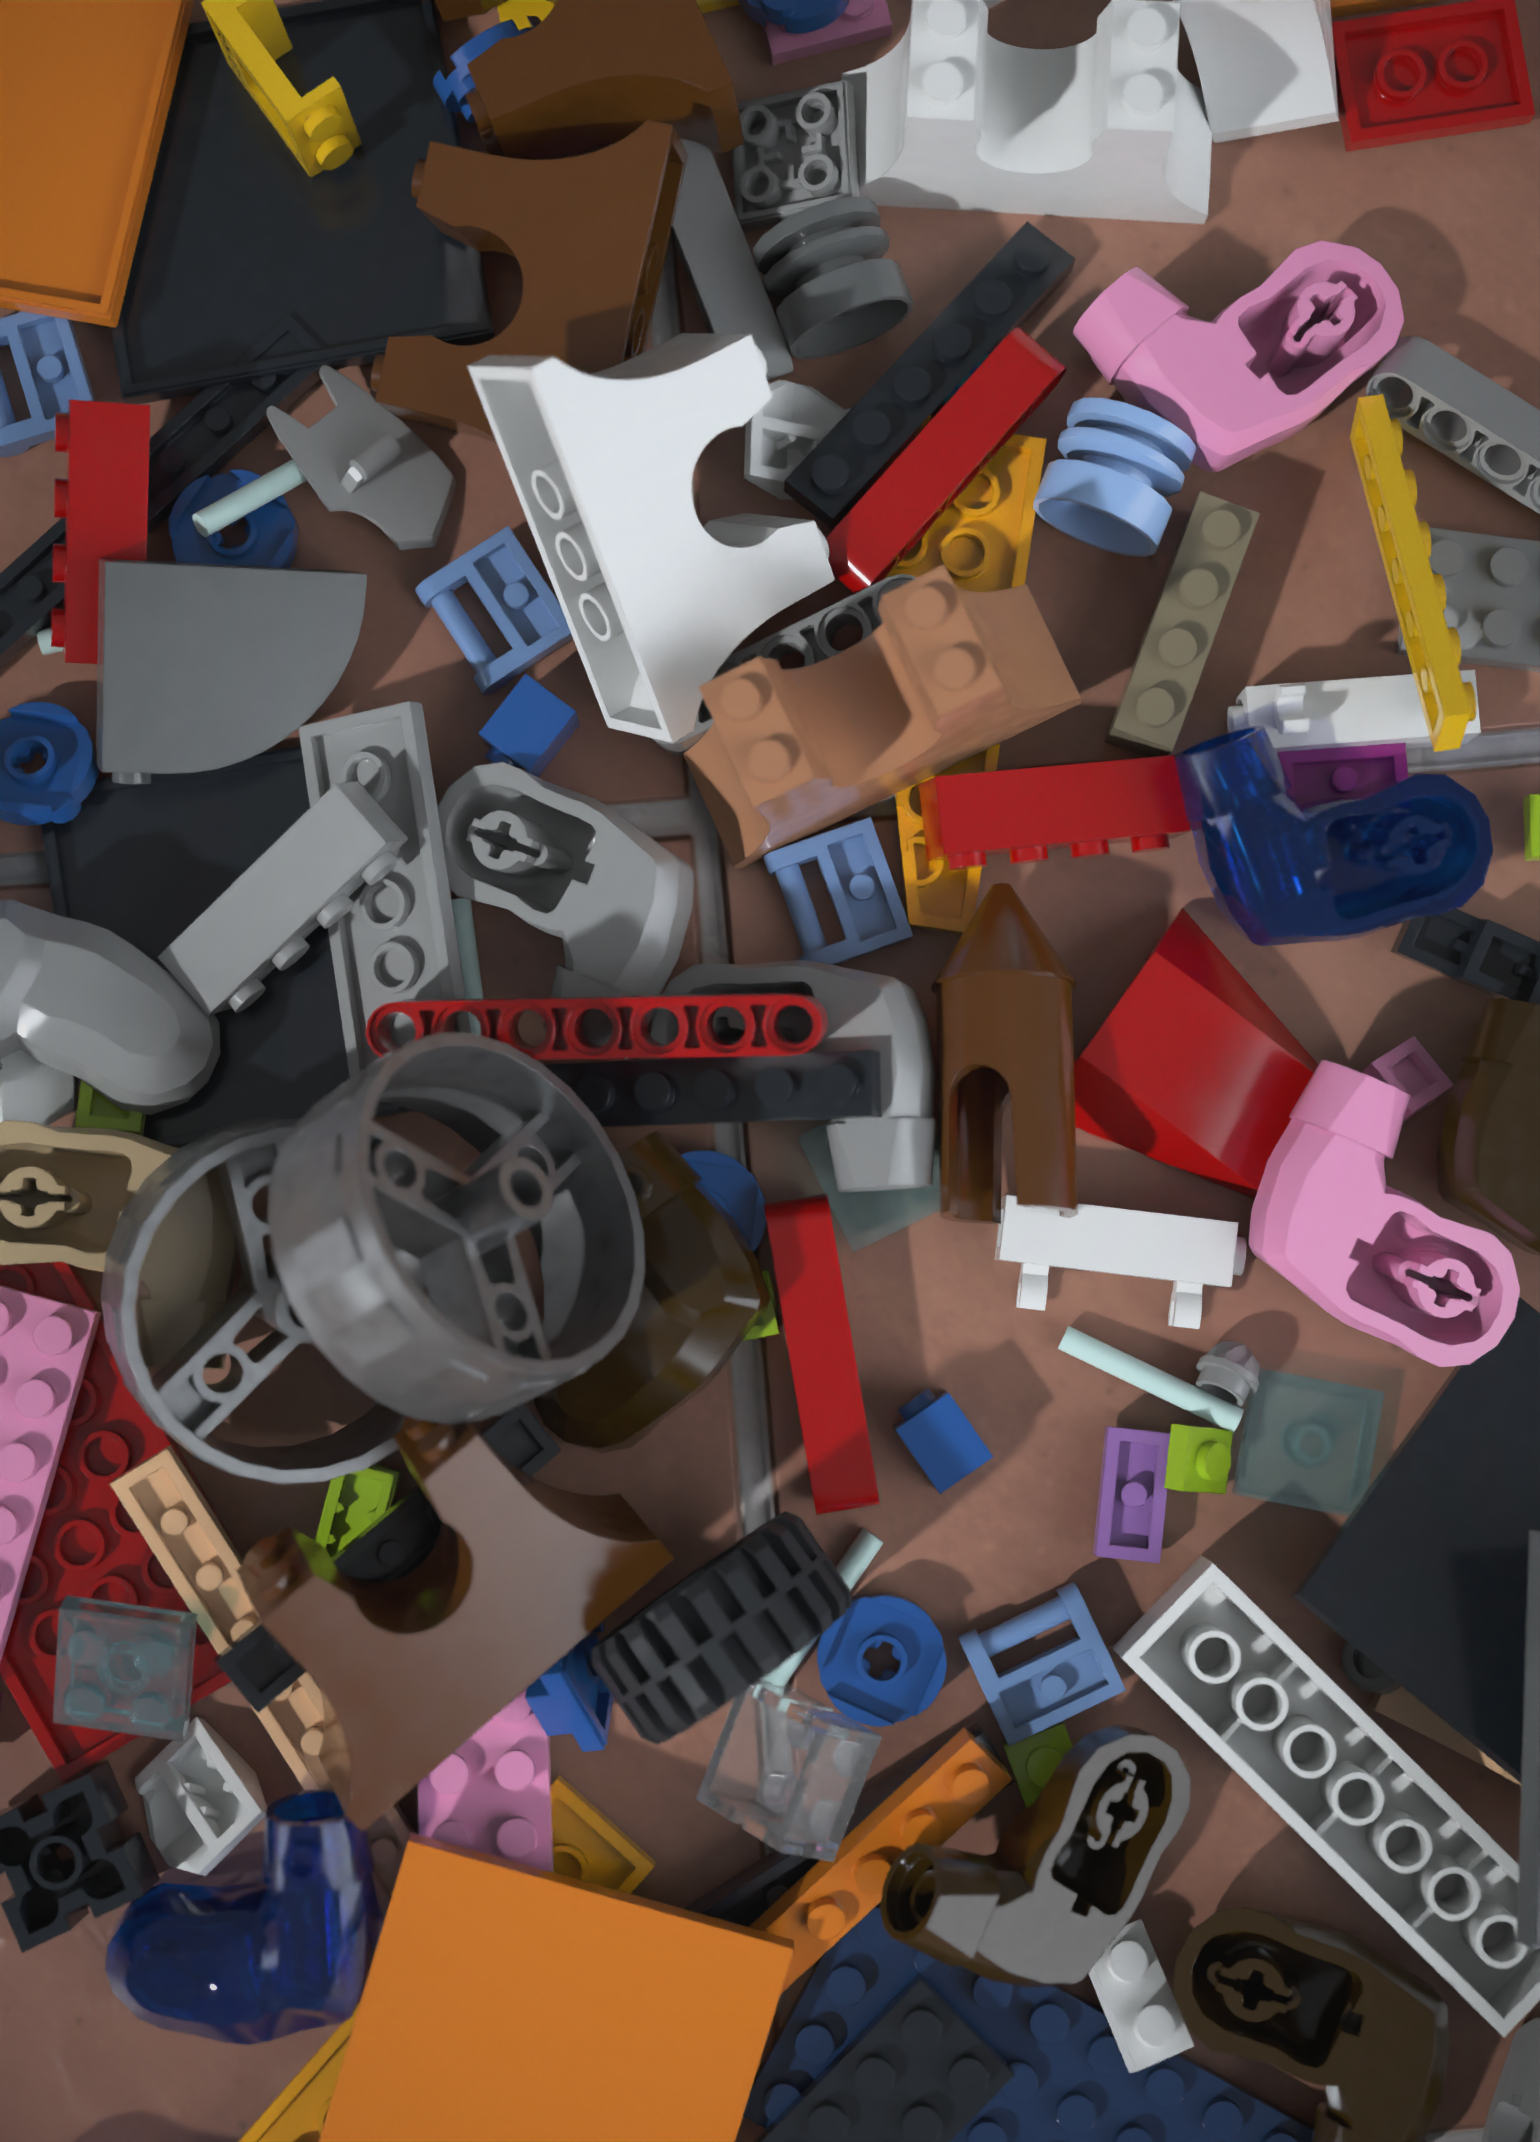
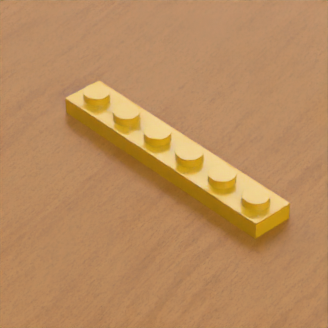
M1383 394L1358 397L1350 440L1433 751L1460 749L1468 722L1474 721L1476 718V696L1471 682H1462L1458 667L1461 662L1460 637L1455 627H1447L1443 612L1446 608L1445 583L1440 573H1432L1429 558L1432 549L1430 529L1425 520L1418 521L1414 508L1417 502L1415 475L1412 469L1404 470L1400 457L1403 451L1402 428L1397 418L1390 419Z

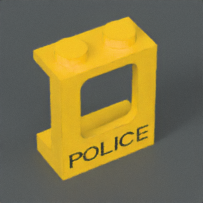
M204 0L201 2L229 66L310 178L323 170H333L344 164L351 157L354 149L360 146L362 142L342 88L333 76L303 97H300L275 62V60L293 49L274 0Z

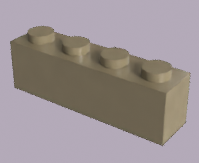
M1199 492L1186 518L1106 735L1105 743L1146 758L1169 756L1174 750L1258 521L1259 512L1210 494Z

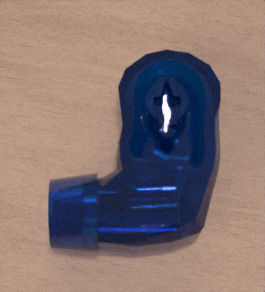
M1262 725L1238 729L1207 739L1174 755L1187 821L1191 822L1199 864L1219 909L1238 934L1254 944L1273 946L1341 941L1362 937L1414 918L1439 915L1463 907L1484 885L1493 854L1490 820L1476 795L1445 774H1415L1355 798H1326L1299 805L1287 792L1292 785Z
M307 1790L289 1794L275 1800L266 1808L262 1881L264 1883H241L225 1887L161 1883L152 1887L144 1896L131 1901L118 1919L107 1946L105 1971L113 1993L142 2021L164 2030L196 2035L224 2043L252 2045L275 2040L299 2031L346 2022L353 2016L360 2004L378 1944L379 1905L372 1876L374 1859L368 1828L362 1832L345 1815L334 1790Z

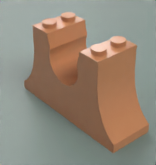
M942 565L883 594L878 608L883 623L862 641L830 658L805 667L784 670L780 668L777 660L759 656L699 686V690L714 722L706 734L684 752L683 756L734 867L740 870L762 859L764 855L804 839L1083 703L1027 584L993 592L967 591L954 584L945 565Z

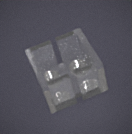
M759 1680L751 1688L734 1698L696 1799L731 1822L743 1824L742 1828L781 1853L834 1862L882 1736L843 1714L833 1712V1709L795 1687Z

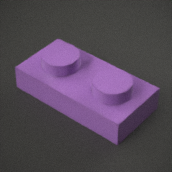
M1105 1426L1093 1555L1097 1557L1160 1563L1167 1488H1164L1170 1439L1169 1432Z

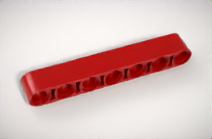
M802 993L404 1000L381 1005L369 1017L365 1033L368 1045L379 1057H383L390 1051L402 1048L393 1041L389 1030L392 1019L399 1012L409 1016L413 1021L416 1030L415 1041L438 1033H454L453 1028L456 1018L460 1013L466 1011L473 1014L480 1022V1036L506 1043L535 1060L793 1056L803 1054L820 1044L827 1032L828 1018L826 1010L820 1001L811 995ZM789 1005L801 1006L808 1011L812 1018V1033L803 1042L790 1041L780 1031L778 1024L780 1014ZM723 1006L734 1007L741 1012L745 1019V1034L737 1043L724 1042L714 1032V1016ZM658 1007L667 1008L678 1019V1035L668 1045L654 1040L648 1030V1019L651 1013ZM593 1008L605 1012L612 1021V1036L603 1046L590 1042L583 1031V1020L586 1014ZM527 1010H533L540 1014L546 1023V1037L537 1047L527 1044L519 1035V1019Z

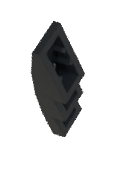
M1415 894L1390 952L1497 998L1520 1000L1540 1005L1539 941L1489 919L1474 917L1425 894Z

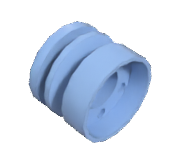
M1081 398L1073 402L1067 416L1068 429L1061 431L1057 446L1065 459H1058L1048 464L1035 496L1033 509L1042 520L1058 531L1096 548L1126 556L1146 557L1156 554L1172 511V507L1163 496L1169 497L1180 493L1185 478L1182 472L1189 470L1195 455L1196 445L1189 435L1173 423L1150 411L1128 403L1106 398Z

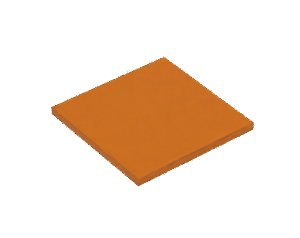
M0 0V308L117 328L195 0Z
M410 1833L319 2142H735L792 1959L794 1940Z

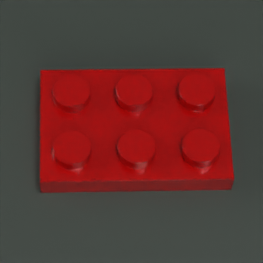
M1474 0L1332 22L1337 101L1346 152L1527 125L1535 116L1515 0Z

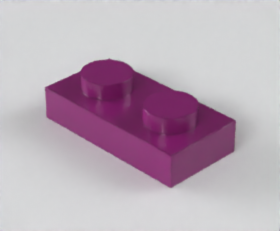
M1406 743L1278 752L1275 756L1280 818L1405 810L1411 806Z

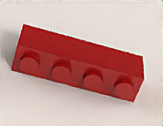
M70 399L68 400V413H55V452L67 453V479L54 478L53 516L56 518H66L65 544L53 543L52 582L65 583L64 609L52 608L51 647H63L65 663L97 664L99 558L147 561L150 405Z
M1182 755L935 776L919 785L927 861L948 859L949 870L987 866L986 856L1009 854L1010 864L1041 862L1049 860L1048 850L1070 848L1072 859L1097 857L1110 854L1109 844L1131 842L1132 853L1159 851L1170 848L1169 838L1190 831Z

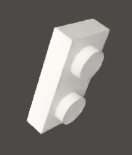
M1139 1919L1125 1925L1088 1974L1129 2073H1133L1194 2047V2044L1142 1920Z

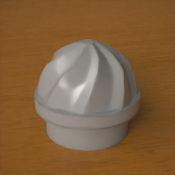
M1234 1341L1220 1342L1206 1355L1200 1357L1196 1365L1200 1375L1195 1385L1237 1407H1242L1247 1396L1254 1395L1259 1387L1260 1363L1253 1356L1252 1350L1244 1344Z

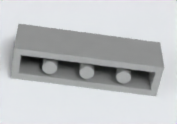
M358 781L336 783L172 942L158 958L207 1015L231 1008L236 1013H239L264 993L266 987L261 981L275 967L283 971L306 953L310 945L304 939L320 924L324 928L332 926L353 907L354 902L349 896L365 881L369 886L375 884L397 865L399 859L394 853L408 838Z

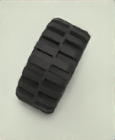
M785 1511L709 1560L606 1635L605 1638L591 1648L592 1666L640 1737L659 1745L672 1739L678 1733L681 1734L703 1718H707L719 1710L723 1705L744 1693L752 1685L768 1676L785 1661L804 1649L817 1636L824 1633L851 1607L850 1588L803 1520Z

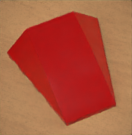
M1181 908L1146 957L1145 964L1078 1058L1074 1060L1076 1128L1255 1199L1268 1158L1290 1123L1291 1118L1289 1115L1318 1067V1063L1184 908Z

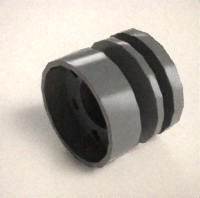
M845 197L826 201L802 210L779 222L762 235L753 247V258L757 269L765 275L764 287L767 295L775 299H784L776 309V318L790 354L798 359L823 358L861 346L885 334L901 323L913 309L914 301L899 263L892 259L882 258L889 250L890 240L887 232L880 228L881 217L875 202L867 197Z

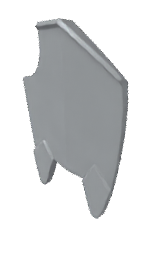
M327 365L321 366L319 374L336 407L310 428H307L274 406L267 408V417L281 444L285 446L300 471L330 512L348 511L367 518L389 537L398 550L435 547L452 503L457 483L453 474L440 458L392 412L376 403L375 398L356 383Z

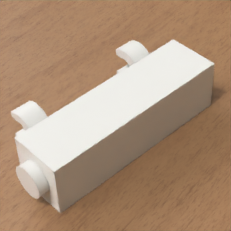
M1475 670L1460 671L1462 682L1469 681L1473 685L1477 705L1476 718L1474 721L1468 722L1461 745L1467 744L1481 733ZM1413 674L1246 686L1235 699L1236 706H1229L1227 713L1229 740L1231 744L1240 745L1241 761L1275 759L1278 752L1351 746L1406 743V749L1432 747Z
M1005 1195L1001 1198V1224H998L994 1260L1021 1263L1016 1297L1017 1308L1045 1311L1050 1266L1174 1281L1169 1306L1168 1326L1199 1329L1202 1313L1203 1285L1232 1287L1233 1275L1241 1276L1244 1270L1246 1238L1237 1237L1238 1222L1078 1204V1214L1071 1218H1065L1060 1216V1210L1017 1205V1196Z

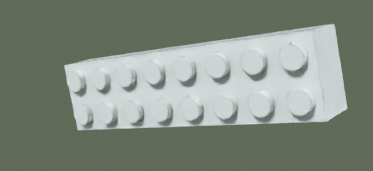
M1201 1555L1112 1648L1447 1982L1505 2037L1540 2001V1948H1530L1516 1942L1519 1864L1213 1562Z

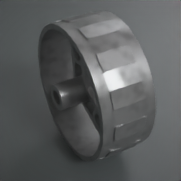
M438 1033L412 1041L402 1048L390 1051L341 1084L338 1089L316 1103L307 1114L297 1121L280 1147L271 1175L268 1224L275 1264L292 1307L314 1343L347 1379L376 1401L412 1418L443 1424L482 1421L490 1416L502 1414L523 1402L532 1400L586 1371L592 1363L603 1358L625 1335L639 1306L645 1275L644 1232L636 1196L620 1156L599 1121L568 1085L539 1061L506 1043L473 1033ZM390 1103L419 1111L450 1127L477 1149L481 1155L461 1172L374 1123L372 1118L376 1104ZM527 1228L530 1229L537 1247L544 1281V1321L542 1326L515 1240V1235ZM428 1288L431 1301L421 1290Z
M257 1118L213 1130L175 1151L145 1178L122 1211L105 1256L101 1301L106 1341L109 1343L120 1374L124 1379L122 1382L146 1415L193 1456L231 1474L234 1473L238 1476L274 1483L327 1481L366 1469L397 1451L399 1448L393 1436L402 1429V1423L407 1415L378 1402L364 1416L333 1434L291 1446L252 1447L221 1441L208 1435L300 1342H314L290 1303L275 1264L274 1255H264L262 1238L264 1235L270 1234L268 1216L257 1218L252 1210L254 1194L259 1188L270 1184L280 1147L299 1119ZM217 1166L243 1269L238 1282L239 1292L150 1379L139 1351L134 1312L139 1270L154 1231L176 1199L208 1170ZM255 1315L276 1329L246 1354L245 1351L234 1344L233 1339L248 1320ZM217 1354H229L231 1367L227 1376L218 1383H204L203 1369L207 1361Z

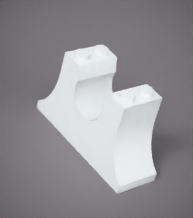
M912 0L909 26L905 35L894 49L869 65L842 73V81L847 80L854 87L859 197H867L878 206L1205 224L1209 207L1212 132L1209 128L1202 89L1188 81L1177 70L1180 2L1112 0L1097 17V33L1090 39L1064 48L1029 49L1000 42L987 33L988 9L984 0Z
M1172 0L1173 2H1180L1179 16L1186 30L1197 65L1209 128L1212 132L1214 143L1339 121L1330 0Z
M681 333L628 361L591 374L580 373L564 365L554 357L489 355L468 365L469 372L607 727L674 743L692 733L703 699L699 686L714 678L718 669L741 641L770 617L835 581L828 561L829 546L824 535L817 528L815 520L742 513L710 520L702 527L695 513L691 493L692 476L697 459L704 447L722 431L743 426L773 398L766 379V361L760 349L754 344L752 335Z

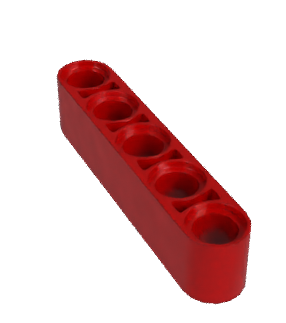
M1019 326L1012 330L826 537L829 546L828 561L833 575L855 594L884 580L1043 403L1063 378L1067 367Z
M827 1193L765 1203L764 1210L816 1515L880 1505Z

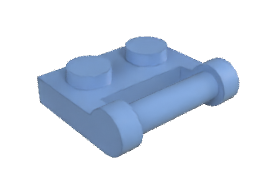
M23 311L0 318V348L10 345L31 414V418L16 422L0 369L1 458L19 455L27 451L30 446L55 439V413H68V400L96 401L72 320Z
M509 526L427 577L415 589L424 606L434 608L476 672L473 681L484 696L498 691L516 675L573 639L560 603ZM466 582L470 583L512 647L510 651L499 658L495 657L454 594L455 590Z
M871 817L785 846L763 856L769 875H776L802 947L804 955L800 956L799 960L837 966L913 938ZM816 859L845 940L831 945H827L800 869L801 865Z
M1075 1582L1057 1589V1597L978 1634L976 1629H973L958 1636L1009 1746L1126 1691ZM1067 1620L1072 1622L1078 1635L1077 1637L996 1674L989 1659L990 1657Z

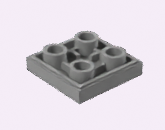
M847 80L737 103L745 144L732 149L735 213L743 232L776 226L779 222L796 213L826 201L845 197H859L854 87Z

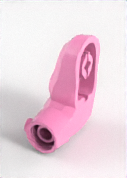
M1321 240L1296 248L1261 286L1237 299L1221 311L1211 322L1188 316L1189 307L1141 268L1135 267L1124 273L1097 297L1078 320L1073 329V335L1108 383L1115 385L1128 404L1158 415L1189 435L1196 445L1192 464L1208 473L1220 472L1246 457L1282 442L1302 431L1348 386L1370 370L1395 347L1404 323V315L1399 289L1381 263L1357 247Z
M1321 1060L1289 1115L1291 1118L1290 1123L1268 1158L1251 1210L1248 1245L1255 1256L1291 1282L1310 1300L1344 1324L1393 1343L1410 1354L1439 1367L1469 1365L1499 1344L1515 1318L1520 1287L1512 1253L1492 1233L1441 1218L1421 1202L1386 1185L1384 1159H1393L1410 1095L1369 1075L1330 1061Z

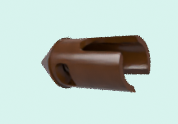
M996 883L990 887L931 985L932 992L936 994L940 1217L957 1222L1001 1224L1002 1118L1005 1105L1010 1099L1017 1205L1060 1210V1216L1065 1218H1071L1078 1214L1072 990L1076 988L1077 983L1011 884Z

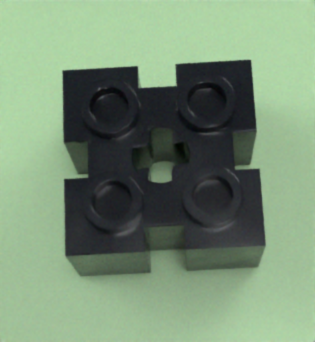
M108 1760L60 1782L43 1794L41 1797L46 1806L45 1808H43L38 1794H35L0 1810V1874L6 1873L14 1892L1 1903V1906L22 1953L70 1931L90 1913L86 1904H89L94 1917L97 1918L144 1896L160 1880L140 1832L124 1838L116 1818L129 1807ZM64 1844L73 1851L76 1860L73 1861L69 1858L61 1861L57 1856L56 1850Z

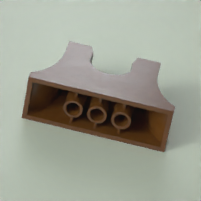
M507 0L434 1L445 22L486 14L490 9ZM546 0L555 5L539 25L524 34L502 38L467 64L476 90L465 94V97L476 121V126L486 151L491 155L527 160L562 159L588 148L622 140L637 130L646 120L673 125L680 139L705 145L721 154L745 144L733 81L696 0Z
M646 120L633 133L606 148L580 156L553 160L514 159L430 141L427 158H420L417 161L413 173L412 197L418 199L416 207L442 233L477 251H497L517 258L523 276L522 300L517 314L509 326L493 339L481 344L470 346L453 345L441 341L432 335L388 337L386 352H379L376 355L372 367L371 389L377 391L375 402L402 419L463 432L497 443L469 372L468 365L489 355L554 357L564 365L580 373L591 374L614 367L644 353L688 158V153L674 126Z
M407 1415L402 1423V1429L393 1438L411 1475L441 1518L437 1542L429 1556L419 1567L399 1579L388 1582L370 1583L359 1581L340 1571L334 1565L325 1547L291 1526H287L276 1537L271 1535L263 1538L250 1549L244 1559V1564L236 1571L261 1624L297 1660L320 1687L324 1706V1734L319 1758L345 1815L362 1832L674 1559L673 1555L620 1493L612 1495H583L557 1489L540 1482L511 1464L493 1448L471 1422L443 1424L415 1419Z

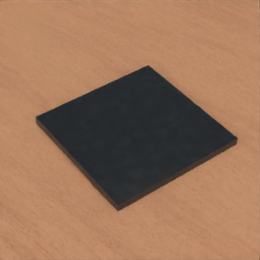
M322 0L277 8L293 49L275 60V62L300 97H303L334 76L342 88L362 142L360 146L354 149L353 154L344 164L333 170H323L312 178L304 170L229 66L210 22L204 21L189 24L117 328L110 327L121 395L125 404L140 405L195 395L202 392L206 387L230 383L232 387L251 384V378L276 374L278 378L293 375L298 369L319 365L340 369L373 363L379 352H386L388 337L432 335L441 341L459 346L484 343L496 337L481 253L442 233L416 207L418 199L412 197L414 169L420 158H427L430 141L461 148L455 113L446 109L433 86L434 76L439 69L445 80L448 77L434 0H428L423 3L421 0ZM288 313L323 348V350L308 352L290 332H287L255 362L230 366Z
M301 746L262 752L242 762L219 769L196 773H151L150 784L112 782V777L96 779L91 792L81 802L82 807L79 814L73 820L59 824L51 821L41 824L54 914L108 929L172 974L159 960L158 956L310 809ZM320 924L304 939L310 947L294 964L283 971L275 967L261 981L266 990L250 1006L239 1013H236L232 1008L215 1013L220 1026V1056L208 1083L188 1102L152 1115L146 1114L143 1137L180 1149L213 1130L257 1118L300 1119L316 1103L330 1095L341 1084L350 1079L328 928H324ZM377 1103L373 1118L416 1112V1110L390 1103Z
M1520 1297L1518 1298L1515 1318L1499 1344L1471 1364L1460 1365L1454 1368L1292 1596L1519 1783H1522L1529 1530H1540V1313Z

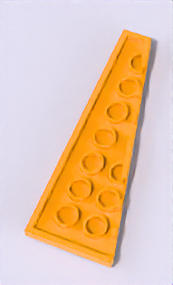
M1014 434L886 578L898 574L912 575L918 578L945 565L954 584L967 591L993 592L1024 585L1036 513L1033 509V503L1040 486L1047 439ZM1001 743L895 794L906 915L908 923L912 928L962 935L975 914L982 869L980 867L965 870H949L948 859L927 861L919 785L935 776L996 771Z

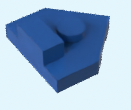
M603 1621L528 1686L525 1695L527 1703L547 1736L572 1733L583 1752L604 1750L608 1740L613 1695L592 1666L591 1648L599 1642L596 1633L605 1631Z

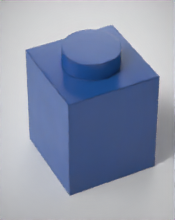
M525 673L479 732L484 745L489 748L484 758L491 764L504 762L539 777L580 725L577 713Z
M927 1388L897 1409L903 1419L895 1424L893 1428L939 1494L993 1458V1455L946 1390L934 1396L931 1390Z

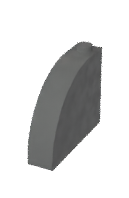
M99 558L96 765L102 772H112V782L150 784L151 773H196L219 769L258 755L287 738L299 726H302L325 702L339 682L350 661L359 637L364 615L367 574L348 570Z

